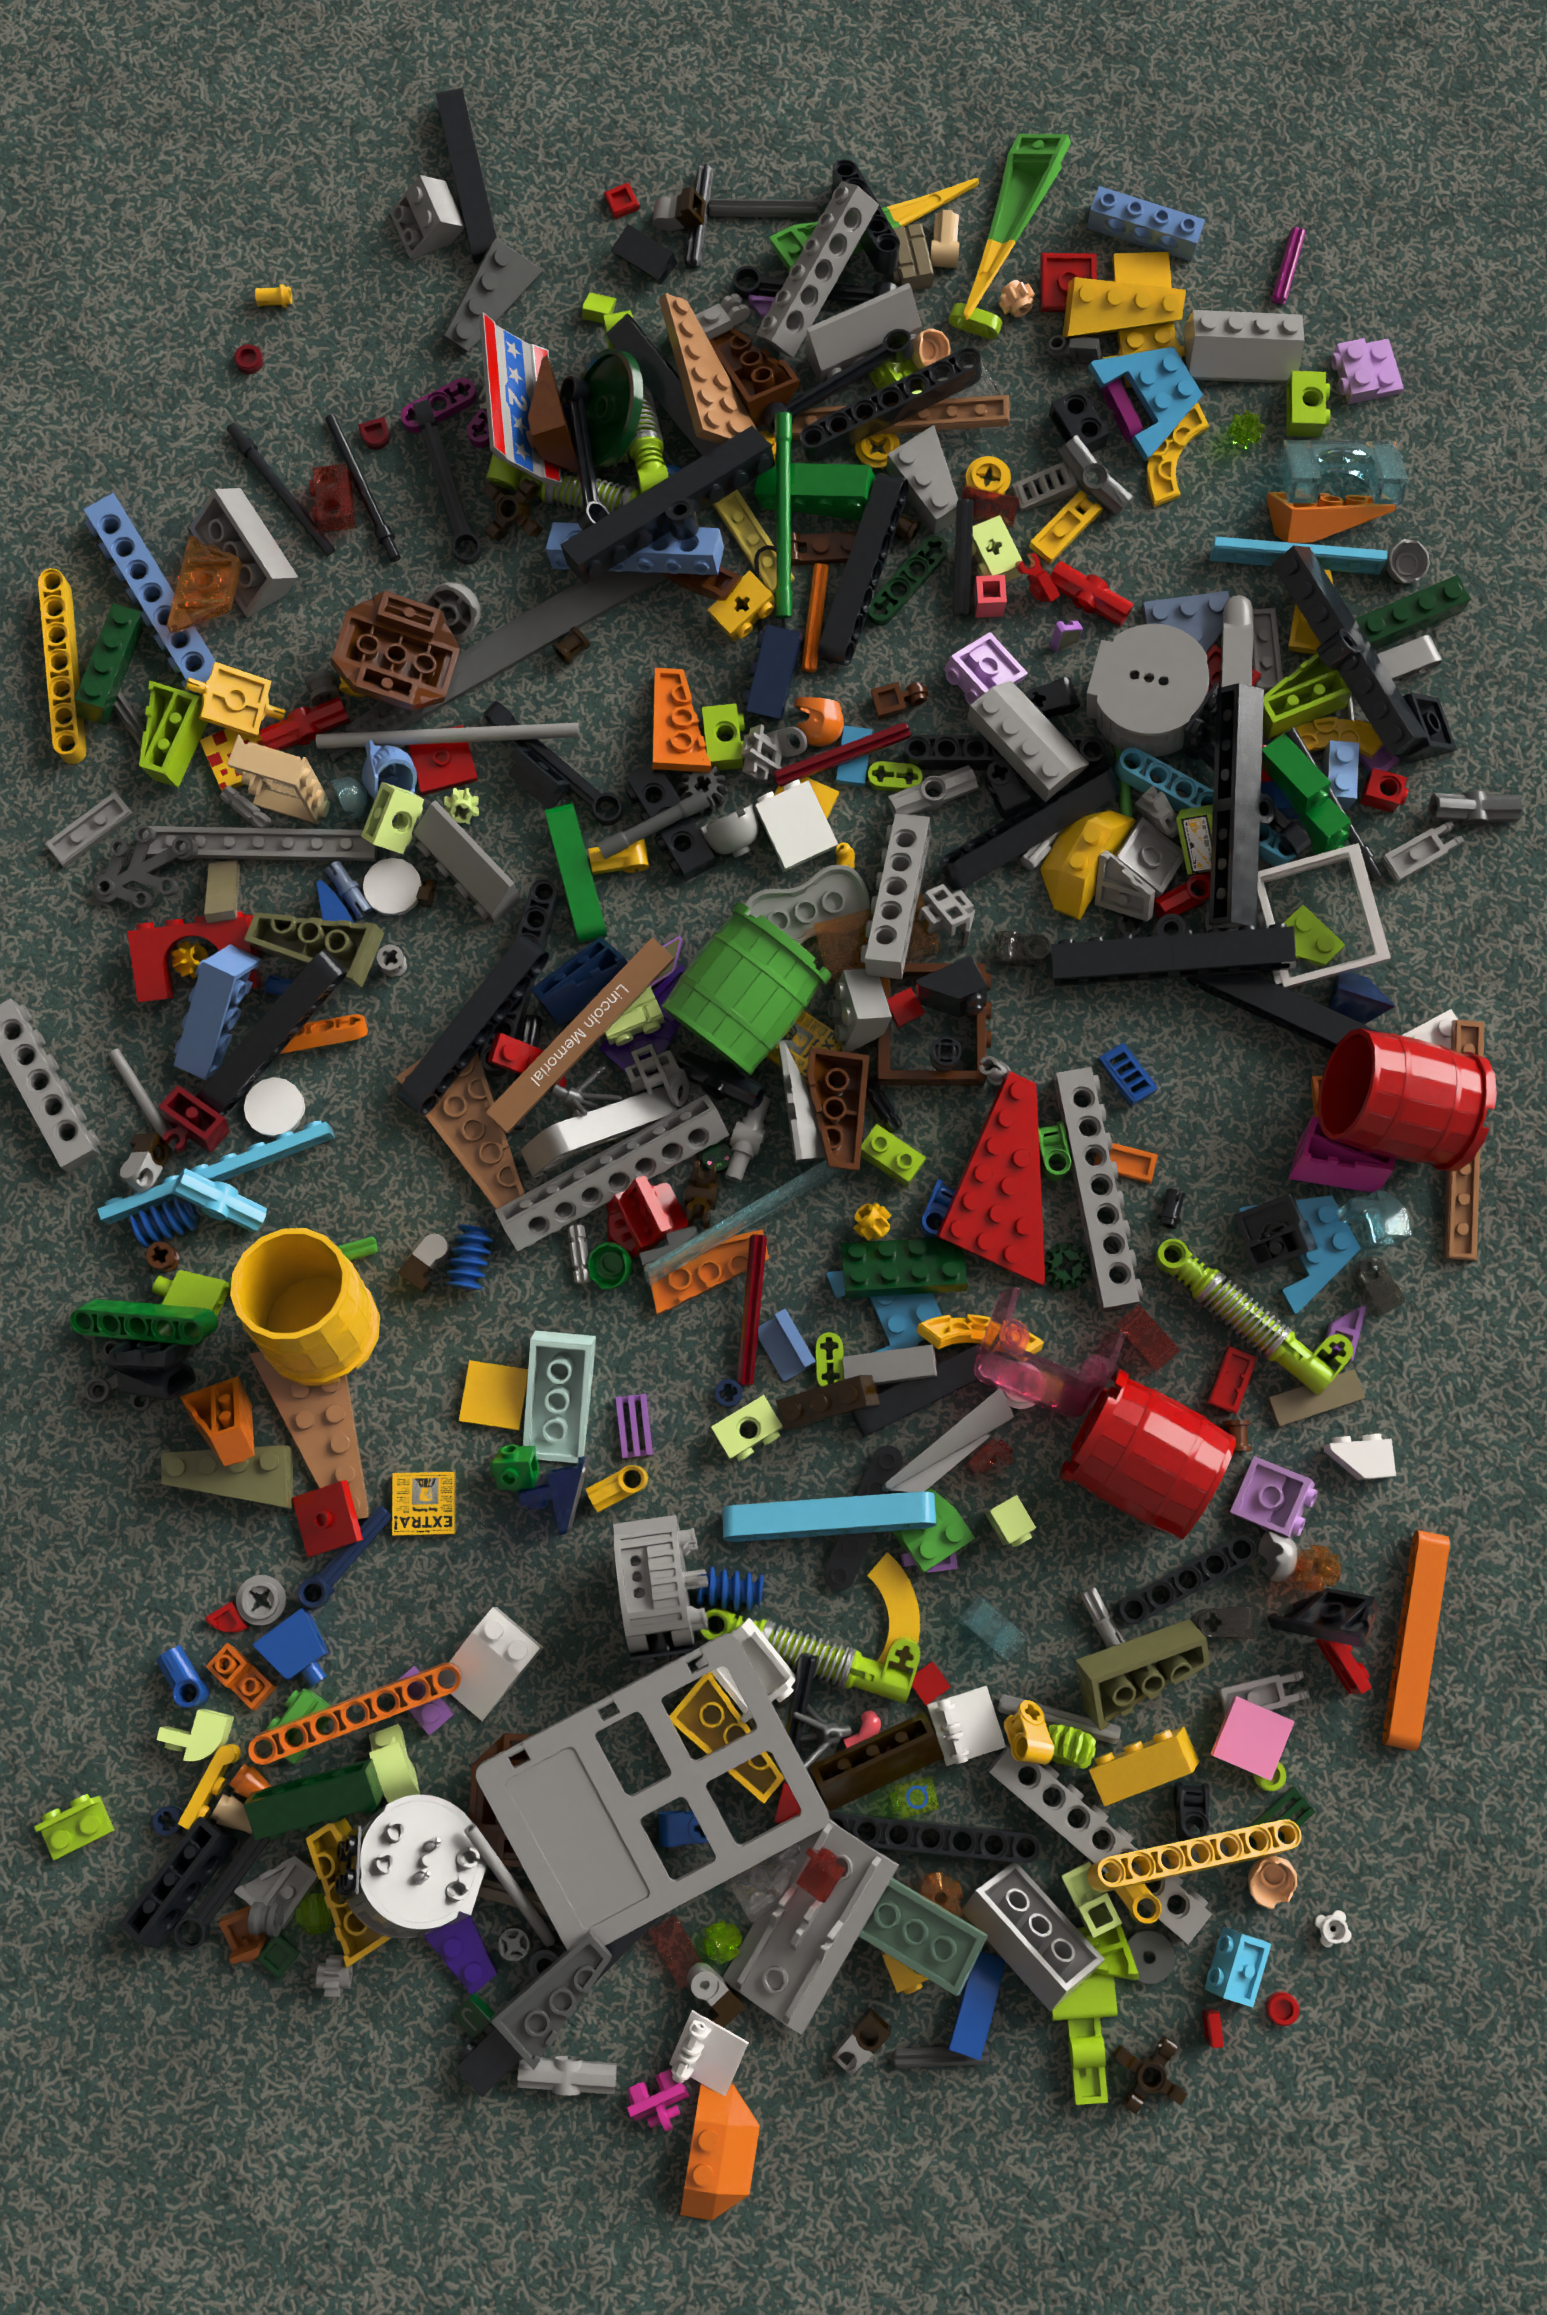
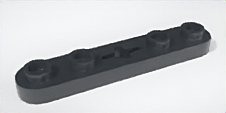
M886 1445L876 1450L856 1496L891 1494V1491L883 1492L880 1487L902 1468L903 1458L898 1449L894 1446ZM874 1532L839 1535L824 1572V1580L828 1587L832 1590L843 1591L852 1585Z

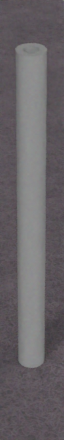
M474 1823L468 1825L464 1833L479 1851V1854L544 1945L547 1947L553 1945L556 1941L554 1934Z

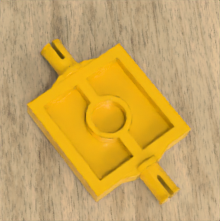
M1173 322L1119 330L1117 333L1118 355L1102 357V359L1174 347L1180 358L1185 357V346L1180 345L1176 339ZM1124 376L1126 387H1132L1126 376Z
M218 662L212 664L210 676L206 683L191 679L190 677L187 679L185 689L202 694L200 720L256 738L261 721L265 716L282 721L284 718L285 709L269 705L270 680Z

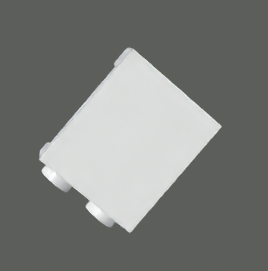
M795 780L783 787L785 791L777 795L769 792L757 799L758 803L753 808L755 813L759 815L775 849L782 872L827 853L838 845L808 780L800 783V780Z
M749 1618L730 1634L738 1638L770 1701L772 1702L776 1699L780 1703L794 1691L791 1686L796 1681V1675ZM704 1655L696 1662L698 1668L708 1664ZM721 1666L711 1671L743 1712L740 1718L742 1722L746 1723L749 1719L753 1718L728 1669Z

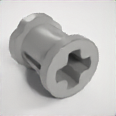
M388 944L379 949L377 962L387 976L395 977L405 973L407 969L406 958L399 947ZM389 958H391V959H393V960H394V959H397V963H396V964H393V963L390 962V963L388 964V963H387V960H388Z

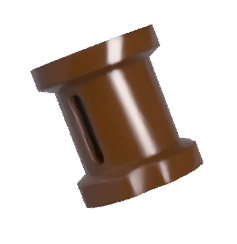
M155 1242L149 1246L146 1258L147 1262L159 1271L171 1272L178 1267L180 1254L176 1248L171 1247L165 1242ZM163 1251L168 1253L165 1256L166 1261L164 1263L159 1261L162 1258L161 1253Z
M1249 1420L1222 1421L1225 1432L1236 1437L1233 1453L1251 1452L1252 1449L1248 1445L1247 1434Z

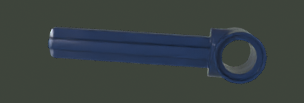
M378 1506L360 1527L363 1540L342 1547L319 1575L314 1572L309 1579L300 1585L298 1597L302 1604L310 1608H321L328 1602L330 1596L335 1592V1589L332 1588L334 1584L392 1519V1514L383 1506ZM313 1585H319L322 1589V1596L316 1602H310L307 1599V1590Z

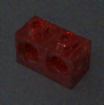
M347 464L312 468L313 479L309 480L311 496L316 497V505L312 506L314 522L320 523L323 532L357 528L352 481ZM335 483V486L332 488H325L328 484ZM333 509H339L335 514H328Z
M1140 1304L1116 1324L1117 1328L1156 1371H1159L1181 1351Z

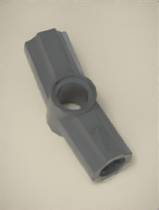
M1075 435L1056 451L1077 479L1078 487L1082 491L1091 494L1114 516H1117L1129 503L1132 495L1108 474L1102 464L1095 460L1078 435ZM1088 471H1094L1097 474L1098 482L1096 485H1092L1087 481L1086 475Z
M1470 791L1461 795L1435 793L1430 797L1428 804V816L1432 820L1461 822L1464 827H1469V824H1475V827H1480L1491 822H1518L1522 811V801L1519 799V795L1487 796V793L1484 791Z

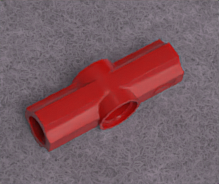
M1062 561L1057 563L1050 575L1057 590L1070 597L1077 608L1081 609L1083 607V611L1089 614L1095 612L1119 627L1124 624L1133 609L1134 604L1111 591L1103 579L1093 574L1086 576Z
M337 697L313 708L306 706L297 708L288 714L287 719L259 730L265 747L282 751L296 744L308 745L310 740L315 742L316 734L327 732L350 722L340 697Z
M1211 871L1201 875H1194L1188 882L1154 900V912L1160 919L1167 914L1180 916L1193 908L1201 907L1206 901L1210 900ZM1196 887L1200 889L1203 896L1194 895L1191 888Z

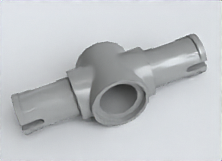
M767 1096L763 1097V1101L758 1108L754 1110L749 1108L747 1116L743 1117L741 1122L737 1121L729 1144L732 1147L731 1152L733 1154L725 1174V1178L732 1182L741 1183L749 1160L753 1159L754 1155H759L760 1145L763 1143L766 1135L763 1121L771 1101Z

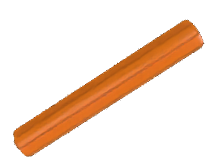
M816 563L813 567L801 664L802 671L814 673L817 670L818 647L821 638L829 572L827 564Z

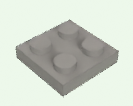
M1143 817L1136 822L1115 855L1116 858L1156 891L1155 898L1163 894L1184 860L1183 850Z

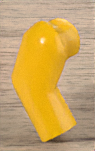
M848 843L838 844L835 848L836 865H845L854 869L855 852Z

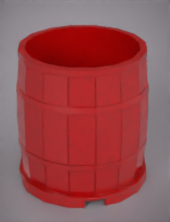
M1363 1028L1351 1030L1338 1042L1328 1060L1322 1077L1318 1099L1319 1122L1323 1134L1332 1141L1342 1142L1359 1148L1362 1151L1412 1163L1431 1164L1440 1171H1459L1474 1159L1485 1142L1489 1131L1488 1127L1483 1126L1487 1108L1495 1109L1497 1096L1495 1073L1488 1059L1469 1051L1459 1053L1442 1045L1394 1033L1375 1032Z
M1118 1369L1110 1378L1115 1382L1114 1387L1110 1386L1109 1389H1102L1070 1448L1074 1452L1069 1462L1064 1461L1059 1478L1067 1483L1076 1482L1096 1498L1101 1499L1119 1511L1145 1525L1152 1526L1172 1535L1178 1540H1182L1193 1529L1216 1492L1232 1458L1236 1437L1228 1434L1203 1415L1158 1392V1390L1148 1388L1128 1379L1129 1374Z

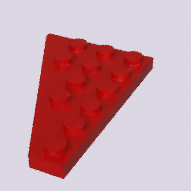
M1007 1071L936 1237L1033 1283L1043 1285L1045 1281L1037 1085L1012 1071Z

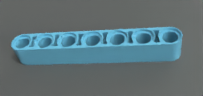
M1131 747L1125 749L1115 764V774L1121 781L1143 793L1153 785L1158 793L1164 792L1172 809L1178 813L1182 809L1200 807L1201 803L1213 804L1212 789L1138 748ZM1124 761H1132L1136 769L1128 768ZM1150 775L1158 776L1162 783H1154ZM1175 789L1183 790L1187 798L1179 797ZM1261 824L1259 826V833L1262 835L1263 841H1259L1258 858L1273 866L1290 863L1296 855L1289 850V856L1281 854L1278 846L1285 847V845L1280 840L1278 834L1268 824Z
M922 1491L726 1506L722 1508L723 1540L727 1542H745L932 1528L936 1526L935 1495L932 1492Z

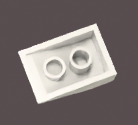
M492 1607L450 1660V1663H454L459 1667L462 1675L460 1686L451 1695L483 1721L544 1647L499 1608ZM443 1670L438 1676V1680L443 1686H451L456 1682V1676L451 1670Z

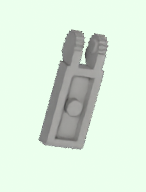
M737 293L724 297L720 304L718 303L695 315L708 340L733 329V326L745 321L749 317L750 310L747 305L742 304L743 300Z
M1448 821L1436 829L1431 828L1382 856L1381 861L1395 883L1444 857L1449 851L1464 843L1462 836L1455 837L1446 844H1443L1439 836L1447 834L1455 826L1452 821Z
M1303 1671L1284 1675L1276 1674L1217 1689L1224 1717L1234 1695L1268 1710L1288 1706V1703L1309 1698L1308 1690H1297L1285 1695L1282 1685L1288 1682L1300 1681L1304 1678Z

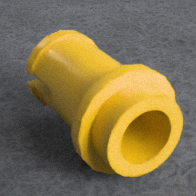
M280 284L276 288H256L255 299L257 306L282 305L283 308L287 307L288 304H292L291 288L285 287L284 284Z

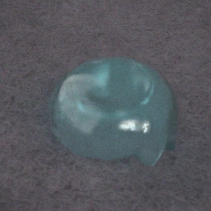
M352 776L339 777L330 781L343 810L346 811L348 820L361 818L368 809V793L363 784Z

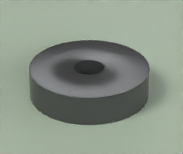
M1151 1929L1139 1930L1130 1935L1127 1942L1139 1973L1137 1981L1144 1984H1155L1167 1978L1175 1962L1174 1950L1168 1939L1161 1933ZM1146 1951H1152L1154 1954L1151 1962H1144L1143 1954Z

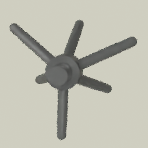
M600 1066L576 1089L571 1087L567 1090L555 1084L551 1095L563 1101L562 1106L567 1108L566 1120L572 1118L573 1113L575 1116H586L587 1111L583 1106L593 1110L602 1108V1106L587 1100H622L620 1095L582 1092L605 1071V1066Z
M809 1703L807 1712L812 1718L798 1712L793 1713L794 1718L816 1727V1733L801 1735L800 1742L817 1740L820 1744L803 1763L806 1769L814 1761L816 1763L823 1760L829 1746L838 1744L841 1738L850 1737L852 1733L849 1724L838 1726L835 1722L825 1723ZM811 1771L810 1777L814 1781L815 1777Z

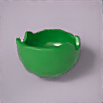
M614 1242L598 1245L591 1251L587 1261L589 1278L603 1290L620 1287L628 1281L633 1271V1261L630 1254L625 1248Z

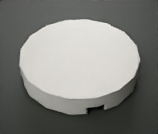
M388 858L380 860L370 867L364 877L363 891L367 902L373 910L385 916H400L408 913L417 905L418 900L416 896L419 887L422 886L419 873L412 864L403 859Z
M273 1077L264 1079L251 1088L246 1095L244 1112L246 1120L255 1131L262 1135L276 1138L282 1133L294 1131L299 1126L305 1112V1103L302 1094L294 1084L286 1079Z

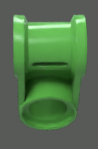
M1058 1121L1053 1126L1038 1127L1040 1166L1043 1175L1050 1181L1062 1180L1067 1175L1071 1166L1067 1134L1063 1121ZM1053 1159L1062 1162L1064 1169L1061 1171L1052 1170L1049 1166V1161Z

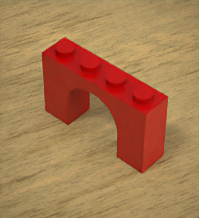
M242 911L237 912L236 919L207 923L205 916L195 917V923L184 924L183 918L165 920L166 926L154 928V922L135 924L136 930L127 931L137 1001L145 1002L174 998L169 960L174 947L181 940L189 936H200L209 940L216 946L218 951L231 944L257 956V950L244 940L251 924L252 916L243 917ZM259 968L251 970L248 978L249 981L253 982L251 988L262 987Z

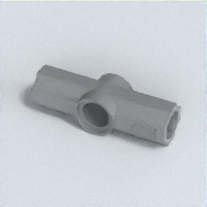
M967 765L939 777L929 776L921 784L888 796V802L893 817H895V814L915 815L926 810H937L946 802L977 791L978 784L973 769ZM935 789L940 793V796L930 797L926 794V791Z
M556 2056L554 2059L541 2058L533 2070L521 2058L518 2067L517 2088L552 2090L554 2094L568 2096L579 2095L581 2092L615 2094L617 2063L583 2061V2058L572 2056L570 2060L568 2056Z

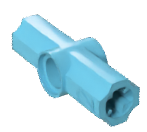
M186 1168L182 1170L173 1186V1194L202 1207L201 1211L209 1217L222 1221L228 1220L253 1233L258 1231L266 1217L267 1208L239 1195L238 1190L233 1186L220 1181L212 1182Z

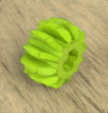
M1053 1724L1047 1728L1054 1746L1051 1761L1075 1769H1084L1091 1765L1096 1751V1740L1089 1733L1062 1724Z

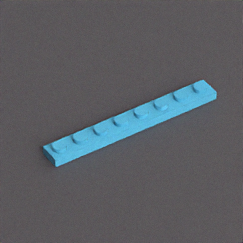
M314 1121L305 1125V1130L294 1134L293 1132L282 1133L276 1137V1141L268 1144L264 1142L256 1143L248 1147V1151L239 1155L236 1153L228 1154L221 1157L216 1164L211 1166L202 1164L192 1168L190 1171L212 1182H222L334 1139L335 1136L327 1122ZM179 1175L167 1177L162 1180L163 1184L150 1188L145 1192L136 1193L134 1191V1195L127 1198L116 1197L106 1201L105 1206L97 1209L100 1219L109 1225L128 1218L130 1215H136L141 1209L143 1211L149 1210L151 1205L156 1207L162 1205V1201L167 1203L172 1201L173 1197L180 1198L172 1193L173 1186Z

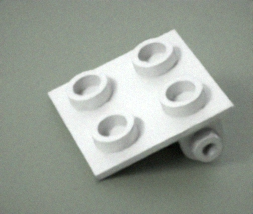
M987 1686L927 1705L938 1742L945 1757L946 1766L964 1763L968 1759L1006 1747Z
M692 2010L669 2063L672 2066V2079L677 2083H683L684 2080L691 2077L713 2091L726 2096L749 2042Z

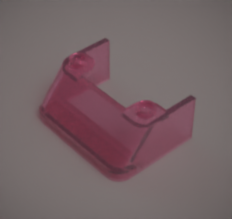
M1013 1287L1001 1291L974 1364L976 1377L985 1384L997 1389L1001 1388L1002 1391L1063 1416L1075 1418L1084 1415L1110 1381L1126 1333L1118 1331L1103 1335L1097 1355L1085 1359L1080 1372L1074 1371L1026 1351L1029 1341L1028 1329L1022 1322L1011 1318L1021 1289Z

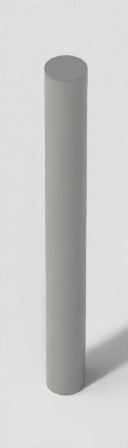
M118 1048L112 1050L108 1055L155 1131L163 1137L164 1133L169 1130L121 1051ZM172 1139L168 1144L172 1151L175 1150L174 1147L177 1142L175 1139Z

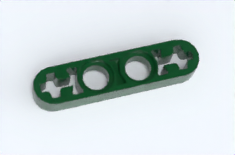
M930 536L925 539L874 596L867 614L871 623L878 626L889 623L947 557L948 545L942 537ZM939 546V553H933L928 562L926 558L929 555L930 547L935 548ZM913 565H920L925 572L922 576L914 577L909 573V568ZM901 585L906 589V594L903 597H895L890 591L891 588ZM887 598L890 603L886 606V615L882 613L878 616L875 615V607L881 609L886 604Z

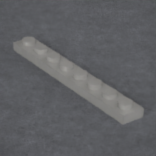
M148 826L155 831L156 838L150 844L146 858H151L170 848L172 842L177 837L187 836L198 845V853L195 859L376 862L377 846L361 837L363 830ZM148 830L143 832V840L148 837ZM184 842L180 845L179 852L185 849Z

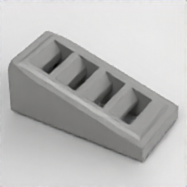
M1063 462L1012 484V490L1022 512L1074 495L1076 481L1069 468ZM1058 477L1062 478L1063 485L1060 484ZM1050 480L1054 489L1050 490L1046 481ZM1036 484L1040 485L1043 494H1038ZM1027 487L1032 496V499L1029 500L1024 491V488Z

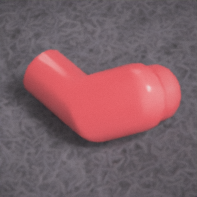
M868 1710L861 1715L862 1725L859 1733L843 1739L846 1748L879 1733L881 1719L877 1717L875 1711Z

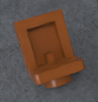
M251 1906L222 1916L219 1921L221 1930L232 1950L228 1958L231 1965L240 1961L248 1963L257 1958L266 1940L263 1932L260 1935H250L248 1918Z

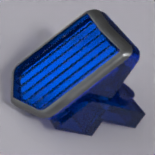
M588 1455L578 1457L576 1465L545 1471L548 1484L518 1491L521 1506L527 1505L528 1510L538 1509L547 1506L546 1500L551 1499L559 1535L568 1533L573 1528V1521L590 1457Z

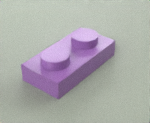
M413 1666L398 1680L420 1671L416 1666ZM415 1681L409 1684L408 1692L412 1697L420 1698L426 1693V1688L421 1682ZM442 1698L409 1709V1712L429 1736L455 1715Z

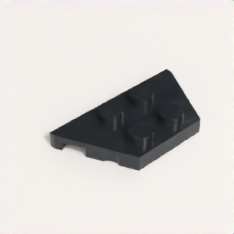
M1325 1588L1314 1593L1309 1598L1292 1604L1293 1612L1283 1617L1273 1613L1267 1619L1270 1627L1273 1629L1364 1648L1379 1606L1374 1596Z

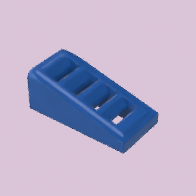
M1124 1042L1098 1058L1130 1108L1153 1095L1158 1090L1151 1077ZM1120 1054L1124 1055L1125 1058L1114 1065L1109 1062ZM1129 1063L1131 1068L1119 1075L1116 1070ZM1135 1073L1137 1078L1126 1084L1124 1079ZM1142 1083L1143 1088L1135 1093L1131 1091V1088Z

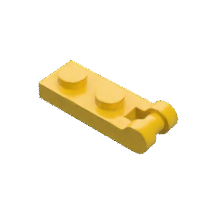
M1079 491L1030 541L1029 547L1051 564L1101 514L1103 508L1098 503L1093 504L1088 500V495L1085 492ZM1081 508L1085 514L1082 515L1077 509Z
M228 1744L217 1750L180 1818L179 1825L190 1830L199 1816L208 1817L211 1811L208 1804L212 1796H218L225 1786L227 1779L223 1776L227 1768L241 1757V1749L238 1745Z

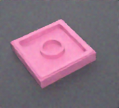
M1234 1695L1210 1754L1271 1781L1295 1721Z

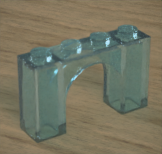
M1283 440L1279 468L1288 503H1317L1322 479L1321 475L1329 472H1343L1355 475L1367 483L1374 504H1403L1408 476L1397 441Z

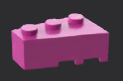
M1312 1116L1299 1138L1288 1179L1378 1194L1391 1175L1396 1159L1368 1151L1365 1152L1342 1142L1332 1141L1323 1134L1319 1118Z

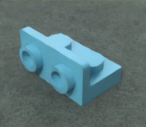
M1223 1927L1217 1940L1211 1968L1207 1974L1205 1989L1224 1999L1253 2007L1271 1943Z

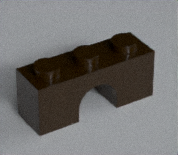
M858 1375L776 1400L783 1430L804 1428L824 1422V1419L854 1413L880 1405L872 1375Z

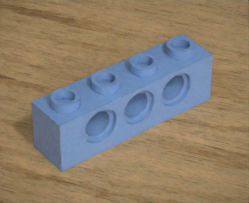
M1099 186L1090 210L1086 228L1153 250L1169 252V255L1192 261L1205 219Z

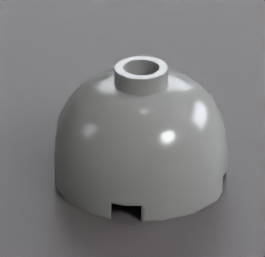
M447 582L439 584L431 589L422 601L423 604L442 611L446 624L456 641H462L470 635L480 620L481 608L477 597L471 589L461 583Z
M750 804L745 808L743 807L717 819L712 824L699 828L709 848L715 853L722 855L733 853L734 858L750 851L748 845L756 840L759 833V823L756 813Z

